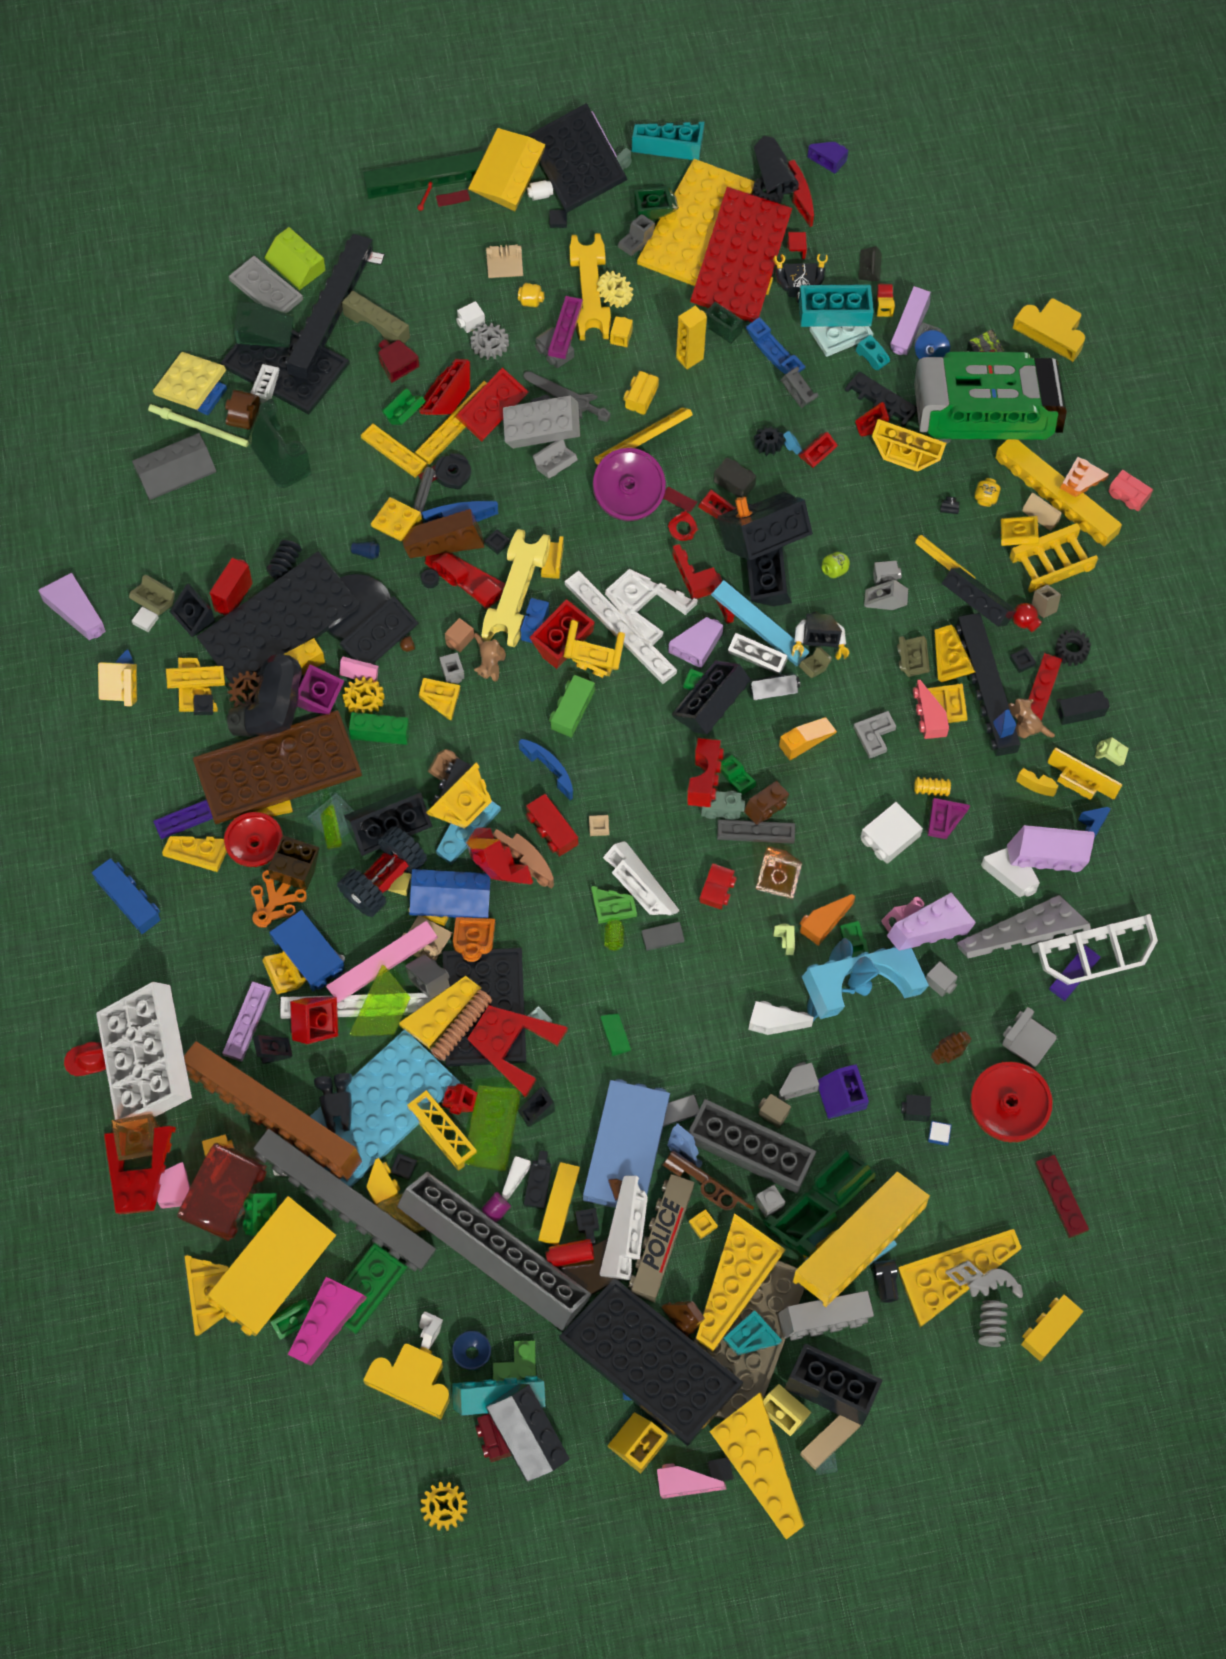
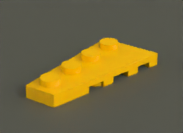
M465 976L399 1022V1026L431 1049L442 1034L446 1032V1029L450 1027V1024L462 1013L461 1011L466 1009L465 1006L470 1004L469 1001L473 1000V996L477 995V991L481 990V987Z

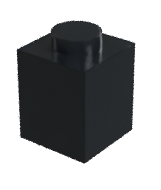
M906 1095L905 1101H901V1113L904 1114V1120L928 1122L931 1116V1096Z

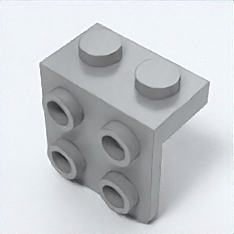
M1027 1007L1024 1012L1020 1011L1014 1019L1016 1021L1013 1027L1009 1026L1004 1032L1003 1036L1005 1039L1002 1045L1035 1067L1055 1042L1056 1035L1032 1019L1034 1011Z

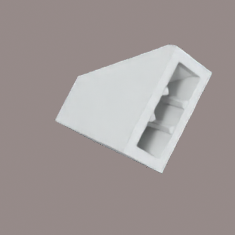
M1008 848L985 856L981 863L983 869L1018 897L1024 895L1031 896L1036 893L1040 882L1032 867L1022 868L1011 865Z

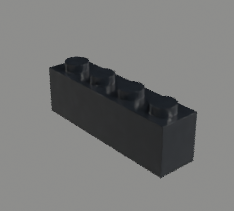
M951 568L942 582L945 587L998 627L1007 626L1017 611L961 568Z

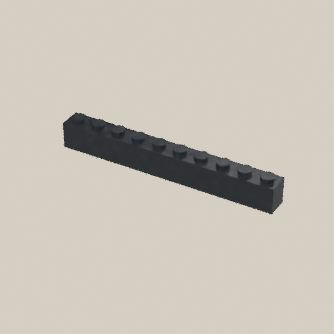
M352 234L350 240L346 241L345 250L340 253L338 264L334 265L331 277H328L326 280L324 291L321 290L318 303L314 304L311 316H308L306 319L305 328L301 329L299 333V340L293 344L292 353L286 358L285 366H287L289 375L306 380L309 379L343 311L342 302L354 290L373 252V239Z

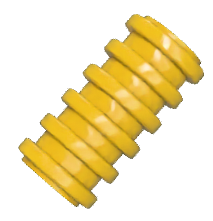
M917 777L915 779L914 792L916 794L919 792L921 794L927 793L928 795L931 793L933 795L939 794L940 796L943 794L948 796L950 794L951 781L949 779L946 781L944 779L938 780L937 778L934 780L932 778L926 779L925 777L922 779Z

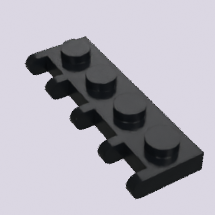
M858 372L845 388L846 392L852 389L860 394L858 397L860 401L865 397L875 403L873 408L883 402L887 412H889V418L891 419L893 416H896L902 420V427H905L917 412L916 406L861 372Z

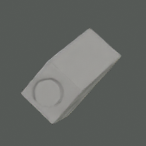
M892 580L866 589L864 606L887 610L906 606L908 588L896 580Z
M802 1062L792 1068L779 1092L778 1099L784 1101L818 1091L819 1083L812 1063L806 1064V1062Z

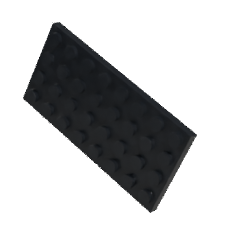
M318 551L196 637L218 666H223L224 675L231 684H234L233 677L240 678V672L244 676L246 671H249L251 675L256 672L258 678L264 661L270 656L285 654L313 638H318L359 609L361 605ZM244 681L238 685V688L244 684Z
M616 1278L559 1336L561 1342L687 1446L743 1386V1381Z

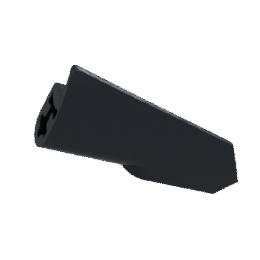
M763 136L754 146V151L766 192L769 193L775 189L779 196L797 190L799 183L788 166L784 152L774 137Z

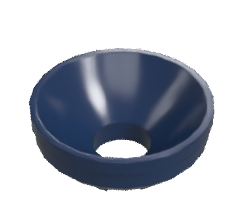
M468 1331L456 1338L452 1353L460 1367L467 1370H476L483 1367L489 1360L491 1346L488 1339L480 1332ZM471 1347L476 1348L479 1352L475 1359H469L466 1356V1351Z

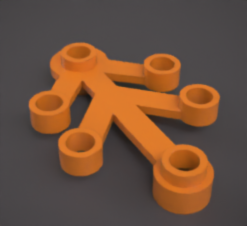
M268 870L262 874L269 897V903L265 908L262 900L264 894L262 887L257 885L251 889L257 911L253 914V922L261 928L269 926L272 920L284 917L290 918L296 914L293 905H286L284 910L273 911L276 906L297 901L304 902L307 899L306 891L303 889H298L295 894L284 896L291 886L282 883L279 889L275 891L274 880L265 878L266 875H269ZM256 890H260V891H261L260 894H257V895L254 894V892H255ZM299 894H304V897L298 898L297 896ZM288 909H292V910H293V912L290 913V914L287 913L286 911H287ZM261 915H265V916H266L265 919H262V920L259 919V917H260Z

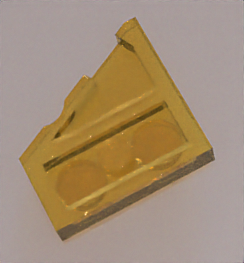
M403 1194L382 1200L377 1205L413 1233L426 1230L425 1227L421 1226L397 1207Z

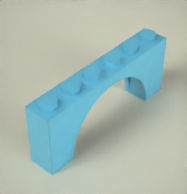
M895 946L887 950L881 948L874 953L864 952L857 957L847 956L840 961L830 960L824 965L818 966V964H813L809 966L802 979L820 1019L836 1016L845 1007L842 999L843 980L845 976L853 973L854 964L864 956L872 960L880 975L896 985L904 998L922 994L929 985L912 948L900 951Z

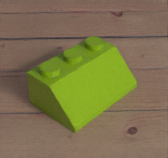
M290 227L275 237L265 256V260L298 290H301L326 271L324 258Z

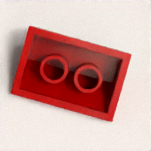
M567 599L530 636V640L542 658L556 669L567 659L564 657L571 621L578 622L575 640L582 642L593 632L595 624L592 619Z

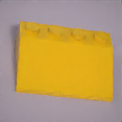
M497 128L468 189L512 211H516L544 153L545 144L528 136Z

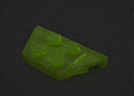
M381 965L349 1034L352 1037L394 1035L411 1000V997L384 965Z

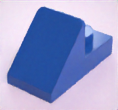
M1104 807L1081 813L1079 821L1087 825L1085 831L1094 832V839L1106 820L1110 808Z

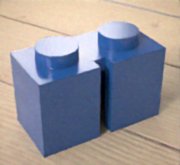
M530 599L521 627L522 641L532 643L530 636L548 618L549 602Z

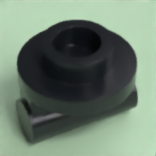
M946 496V499L941 501L940 512L959 514L960 501H956V497Z

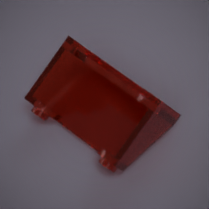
M213 1144L178 1211L177 1217L224 1240L229 1241L231 1238L233 1239L238 1231L235 1220L253 1184L264 1180L267 1166L226 1144Z

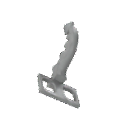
M965 1261L945 1271L959 1286L968 1283L967 1286L972 1297H975L979 1291L987 1296L989 1294V1287L997 1289V1283L1003 1286L1004 1281H1006V1287L1012 1286V1292L1018 1298L1023 1297L1022 1286L1005 1270L991 1269L983 1274L970 1261ZM969 1266L976 1274L971 1275L964 1267ZM957 1272L964 1279L958 1280L952 1273Z

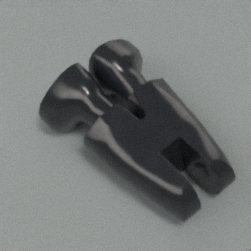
M340 1073L334 1076L337 1091L334 1094L331 1077L321 1076L314 1079V1086L323 1092V1096L319 1097L326 1127L333 1133H336L335 1117H341L344 1132L350 1131L352 1099L351 1093L346 1092V1088L352 1081L350 1073Z

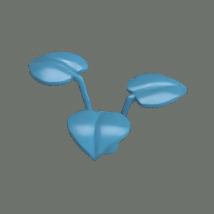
M843 938L832 950L829 961L835 960L836 962L847 956H852L853 947L851 942ZM864 956L854 964L853 973H850L851 977L848 981L850 989L842 988V992L851 994L857 992L863 996L870 993L872 989L870 980L880 972L872 960ZM809 997L807 1011L811 1017H814V1022L819 1015L811 997Z

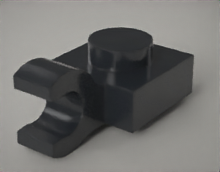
M596 1208L576 1211L579 1234L585 1233L586 1239H591L592 1245L595 1246L594 1231L599 1230Z

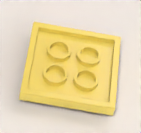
M181 352L153 392L155 396L198 410L226 369L223 365Z

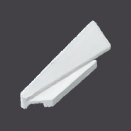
M625 841L614 844L603 858L615 867L612 874L650 915H673L678 913L679 909L630 846Z
M638 1176L623 1177L600 1276L631 1280L632 1259H640L648 1197L645 1191L640 1190L638 1186Z

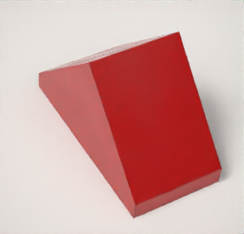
M883 402L855 421L860 436L873 435L878 419L888 422L889 416Z

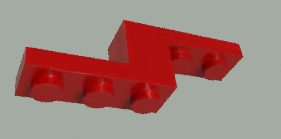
M680 544L673 546L672 556L691 599H699L711 595L722 583L721 575L716 573L714 567L695 573L693 566L688 564L686 551L682 550ZM716 600L726 624L734 622V614Z

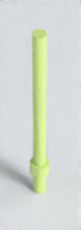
M152 404L149 406L148 411L161 415V418L166 420L172 419L244 447L249 445V440L173 413L168 408H160Z

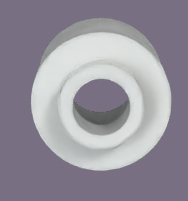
M544 180L530 183V187L527 188L528 197L532 198L533 201L549 198L550 195H553L550 181Z

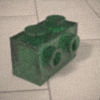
M714 302L705 312L707 316L706 327L730 344L742 333L743 320L717 302Z

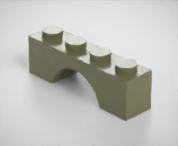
M352 291L342 302L343 314L357 324L359 321L370 323L390 344L397 340L405 344L410 338L409 325L358 293Z

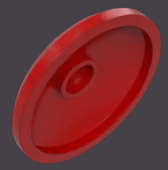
M250 812L240 815L229 824L224 836V845L228 855L236 863L247 867H258L272 861L283 834L279 824L271 816L260 812ZM254 843H258V846L253 847L252 845Z

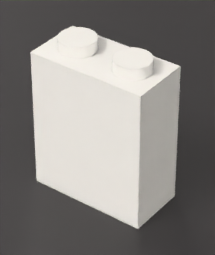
M895 802L862 829L861 840L864 845L870 846L875 851L878 859L884 860L888 864L921 836L923 828Z

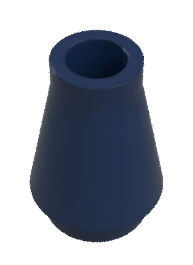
M374 541L352 543V554H357L371 560L379 556L380 546Z

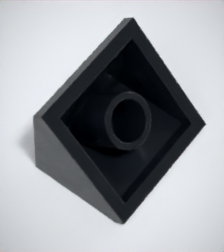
M186 584L169 612L189 635L194 637L213 624L215 619L210 606L190 584Z

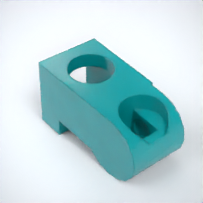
M871 334L858 343L856 352L859 356L863 355L875 370L881 369L890 362L888 354Z

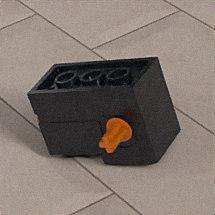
M786 492L779 493L753 505L747 504L746 497L736 498V509L717 516L726 551L749 561L813 534L805 500L799 497L795 498L794 495Z

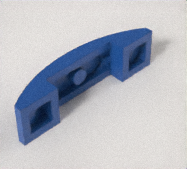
M760 317L746 326L749 335L761 352L784 374L789 373L796 367L800 369L798 372L805 369L806 366L795 355L791 356L770 333L771 329Z
M521 739L519 741V750L531 762L538 758L558 778L557 788L569 800H572L573 789L570 778L557 758L540 745Z

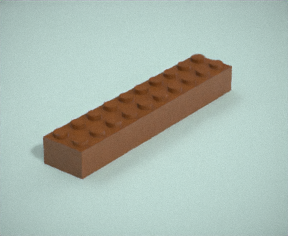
M197 1041L184 1055L186 1071L189 1074L188 1077L193 1082H201L208 1092L219 1094V1098L226 1104L232 1103L235 1105L234 1108L243 1115L245 1113L250 1115V1119L260 1126L261 1123L267 1127L266 1130L270 1129L292 1146L294 1145L299 1148L298 1150L307 1157L311 1156L314 1158V1162L323 1168L327 1167L330 1169V1173L338 1179L342 1177L348 1181L362 1163L356 1147Z

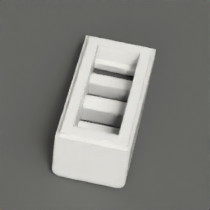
M262 364L251 390V393L260 397L262 404H270L280 370L278 367ZM265 372L272 373V375H265Z
M517 1156L514 1157L502 1192V1197L506 1201L529 1171L531 1161Z

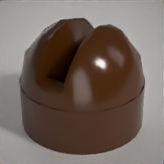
M411 636L401 640L400 646L403 651L410 652L415 650Z

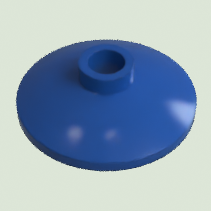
M929 330L918 337L915 343V352L919 360L925 357H944L946 353L950 352V343L943 333ZM933 347L934 352H930L928 348Z

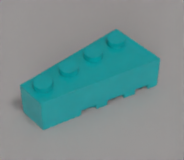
M685 122L683 125L674 126L673 123H666L664 126H658V124H636L632 136V152L699 160L705 122H698V125H691L690 122Z
M525 1376V1379L521 1380L505 1378L504 1381L484 1380L483 1382L452 1383L453 1409L460 1415L488 1413L485 1408L487 1405L519 1383L530 1385L543 1408L545 1407L544 1381L537 1376Z

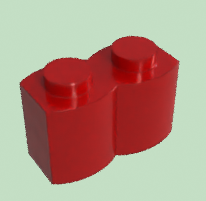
M712 863L700 896V903L721 910L723 905H728L731 894H728L730 888H734L737 877H734L735 871Z

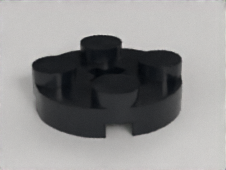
M455 453L446 457L442 456L435 465L436 480L447 488L461 489L471 477L469 461L464 456ZM455 468L457 473L452 474L448 470Z

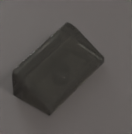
M877 246L861 250L860 280L880 281L882 253Z

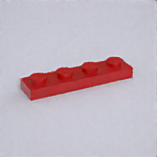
M1044 653L1028 699L1034 700L1030 707L1040 720H1042L1062 662L1061 658Z

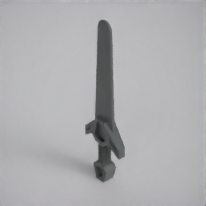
M532 372L524 373L523 377L525 380L557 398L571 395L578 401L580 419H582V412L586 410L597 415L598 420L608 422L611 418V413L605 408L599 409L589 404L590 401L597 399L598 396L594 394L579 395Z

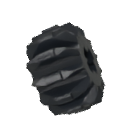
M772 425L769 428L763 426L762 430L758 429L754 436V447L759 449V454L765 452L766 457L769 453L774 456L776 452L781 451L784 445V435L782 432H779V428L773 429Z

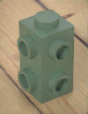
M717 791L716 800H712L711 807H702L701 816L709 819L716 817L727 820L740 819V812H744L745 800H741V793L735 791Z

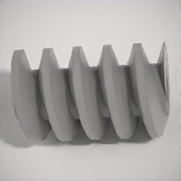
M986 1300L981 1305L983 1313L980 1314V1318L983 1321L979 1323V1326L983 1329L979 1330V1335L982 1337L978 1339V1343L989 1347H1000L999 1342L1005 1341V1337L1000 1336V1333L1006 1332V1329L1001 1328L1000 1325L1007 1323V1321L1001 1319V1317L1007 1316V1313L1001 1311V1309L1007 1308L1008 1305L999 1301Z

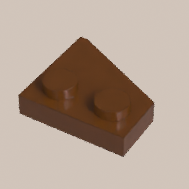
M693 1301L677 1302L675 1304L668 1302L662 1306V1309L674 1326L688 1338L705 1319Z

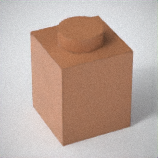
M460 618L445 633L447 646L452 650L456 649L458 652H461L474 638V628Z

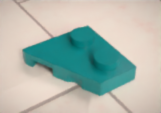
M755 1310L723 1338L737 1355L782 1343L781 1338Z

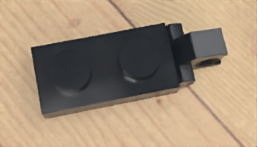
M540 1150L538 1161H533L531 1165L524 1206L545 1209L551 1176V1163H547V1151Z

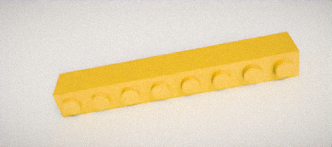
M1008 439L998 448L995 458L1001 465H1005L1011 470L1013 475L1022 479L1028 487H1032L1038 492L1040 497L1045 498L1054 508L1065 514L1067 519L1078 523L1081 530L1092 536L1097 543L1105 547L1119 534L1122 526L1119 521L1084 493L1074 497L1060 489L1065 478L1018 439Z

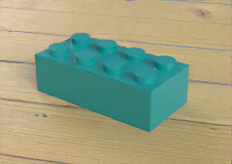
M800 285L798 300L801 327L871 326L874 313L871 285Z

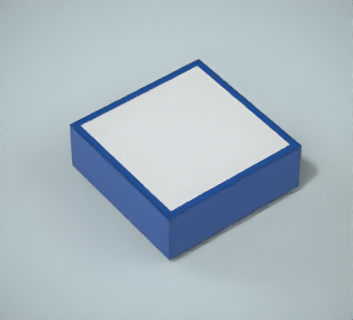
M931 1121L928 1142L948 1146L952 1125Z

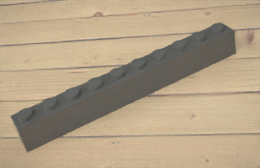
M270 1129L266 1131L253 1148L256 1153L255 1157L264 1164L266 1161L273 1165L272 1170L279 1175L283 1173L289 1177L288 1181L294 1186L299 1187L301 1185L306 1189L305 1193L312 1199L319 1198L323 1201L322 1206L329 1211L333 1209L339 1213L338 1217L344 1222L349 1223L351 1221L356 1225L355 1229L363 1235L369 1234L373 1237L372 1241L381 1248L384 1245L390 1249L388 1252L396 1259L401 1257L407 1262L405 1265L414 1272L416 1270L422 1272L435 1254L436 1248Z

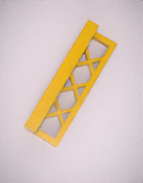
M427 1090L407 1105L408 1109L418 1118L420 1126L458 1171L465 1166V1161L477 1153L474 1146ZM427 1098L431 1103L430 1110H423L417 1104ZM432 1114L441 1115L443 1117V1125H434L431 1122ZM445 1129L454 1130L456 1133L455 1140H446L444 1137ZM457 1145H466L470 1151L461 1158L457 1153Z

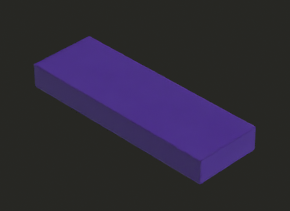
M206 799L153 822L160 839H164L209 821L213 817Z
M1085 945L1084 950L1091 970L1101 957ZM1079 953L1061 973L1070 980L1085 976ZM1056 979L1049 990L1066 1001L1081 982L1067 985Z

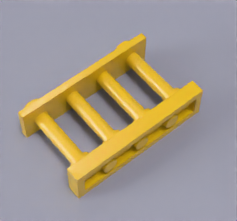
M1078 523L1040 537L1039 543L1022 544L1012 548L1009 557L1012 563L1022 562L1032 579L1028 588L1029 592L1036 591L1046 585H1051L1081 572H1089L1095 568L1098 560L1097 555L1088 558L1077 540L1081 529ZM1071 543L1081 561L1071 564L1061 544ZM1051 548L1054 549L1065 568L1055 571L1044 551ZM1038 555L1048 574L1039 577L1028 557Z

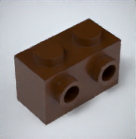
M775 781L750 798L744 812L758 825L787 805L786 801L789 793Z

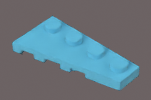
M492 801L465 829L450 824L436 850V854L452 865L467 848L466 842L474 830L478 827L485 828L501 811V807Z

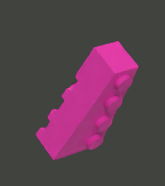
M326 1277L288 1355L311 1366L367 1297Z

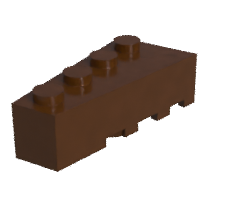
M471 509L414 526L403 539V546L409 558L485 548L482 531Z

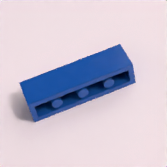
M110 858L95 869L92 875L137 930L143 934L160 921L158 915L160 910L154 903L150 904L147 901L148 897L142 889L138 891L130 875L126 877L123 873L125 871L118 862L114 863Z

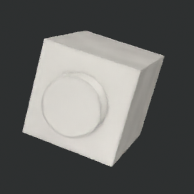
M476 301L457 310V323L460 328L463 327L466 333L485 324V315Z

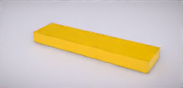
M375 424L370 425L361 434V439L414 478L427 467V463Z

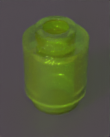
M619 920L607 921L605 926L604 946L608 947L609 950L617 951L624 946V926H622V922Z

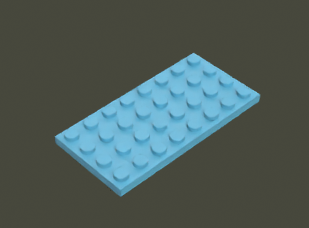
M403 1030L352 1077L351 1083L346 1088V1092L351 1093L352 1099L350 1131H343L341 1117L334 1118L336 1123L335 1134L356 1147L362 1163L348 1181L342 1177L339 1179L349 1187H352L373 1168L375 1159L379 1158L381 1160L419 1125L418 1118L407 1107L410 1102L427 1090L438 1105H440L444 1100L447 1086L461 1084L406 1030ZM425 1098L417 1105L423 1110H430L431 1103ZM320 1106L310 1117L326 1127ZM324 1167V1169L327 1170L328 1172L331 1171V1170L328 1169L327 1167Z

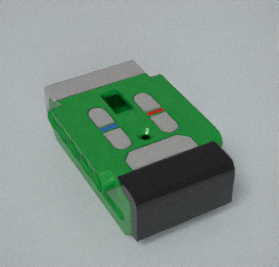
M948 352L944 357H925L917 362L914 386L920 432L928 431L935 439L1046 440L1055 432L1063 433L1067 409L1059 363L1056 359H1034L1025 352Z

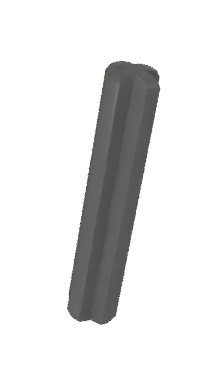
M426 467L413 506V509L421 512V516L435 474V470Z

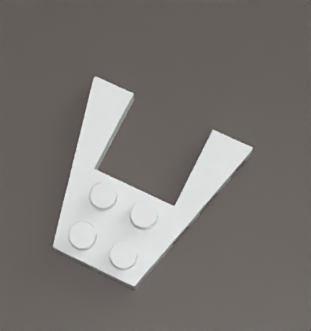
M629 569L606 589L605 595L651 647L663 636V631L637 612L655 595L660 596L684 615L697 605L698 600L687 598L682 592L669 590L666 588V585L662 583L656 584L650 581V578Z

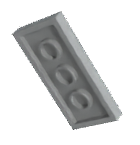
M255 256L229 276V281L276 320L282 318L303 300V295Z

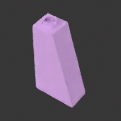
M913 287L891 342V350L895 354H908L929 308L931 292Z
M72 573L39 589L43 602L88 640L98 638L106 632L101 619Z

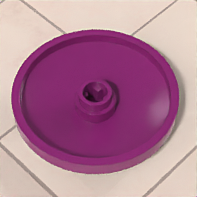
M622 448L609 453L598 464L593 476V493L597 503L607 514L619 520L637 521L649 516L658 508L665 494L666 481L661 466L650 454L639 449Z

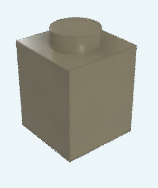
M1046 585L1034 592L1032 605L1036 608L1038 614L1045 618L1057 612L1061 594L1049 585Z
M772 1094L767 1099L763 1098L758 1106L760 1109L759 1117L777 1128L781 1127L791 1110L790 1105Z

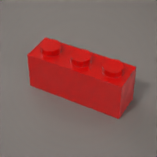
M546 794L526 805V818L531 824L534 823L536 825L539 836L541 838L545 837L548 841L547 845L553 853L556 852L560 857L578 845V836Z

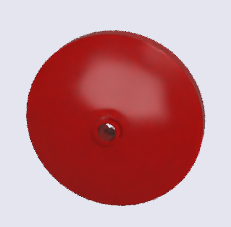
M1002 1062L987 1068L977 1078L970 1097L971 1111L977 1124L988 1135L1004 1142H1022L1036 1136L1047 1124L1053 1105L1051 1091L1044 1078L1031 1067L1017 1062Z

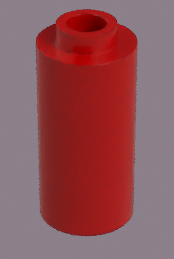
M591 1239L551 1246L549 1251L546 1252L547 1261L553 1266L558 1267L593 1260L594 1250Z

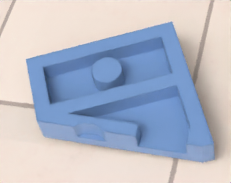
M677 1124L672 1129L667 1146L670 1151H676L700 1168L702 1161L696 1158L699 1152L695 1146L694 1137Z

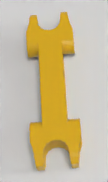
M595 233L594 243L588 246L581 245L578 242L577 235L571 236L570 266H579L583 308L576 324L580 341L585 340V332L593 327L602 331L603 339H609L611 327L610 307H601L600 292L597 291L599 286L596 285L599 281L597 265H605V247L600 233Z

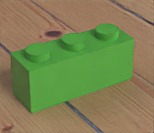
M576 675L573 676L571 681L568 680L565 686L566 692L564 696H560L557 702L558 708L556 712L553 711L549 719L551 730L571 738L595 692L594 682Z

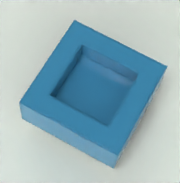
M790 431L783 434L786 439L784 444L789 451L793 450L796 454L803 451L796 437Z

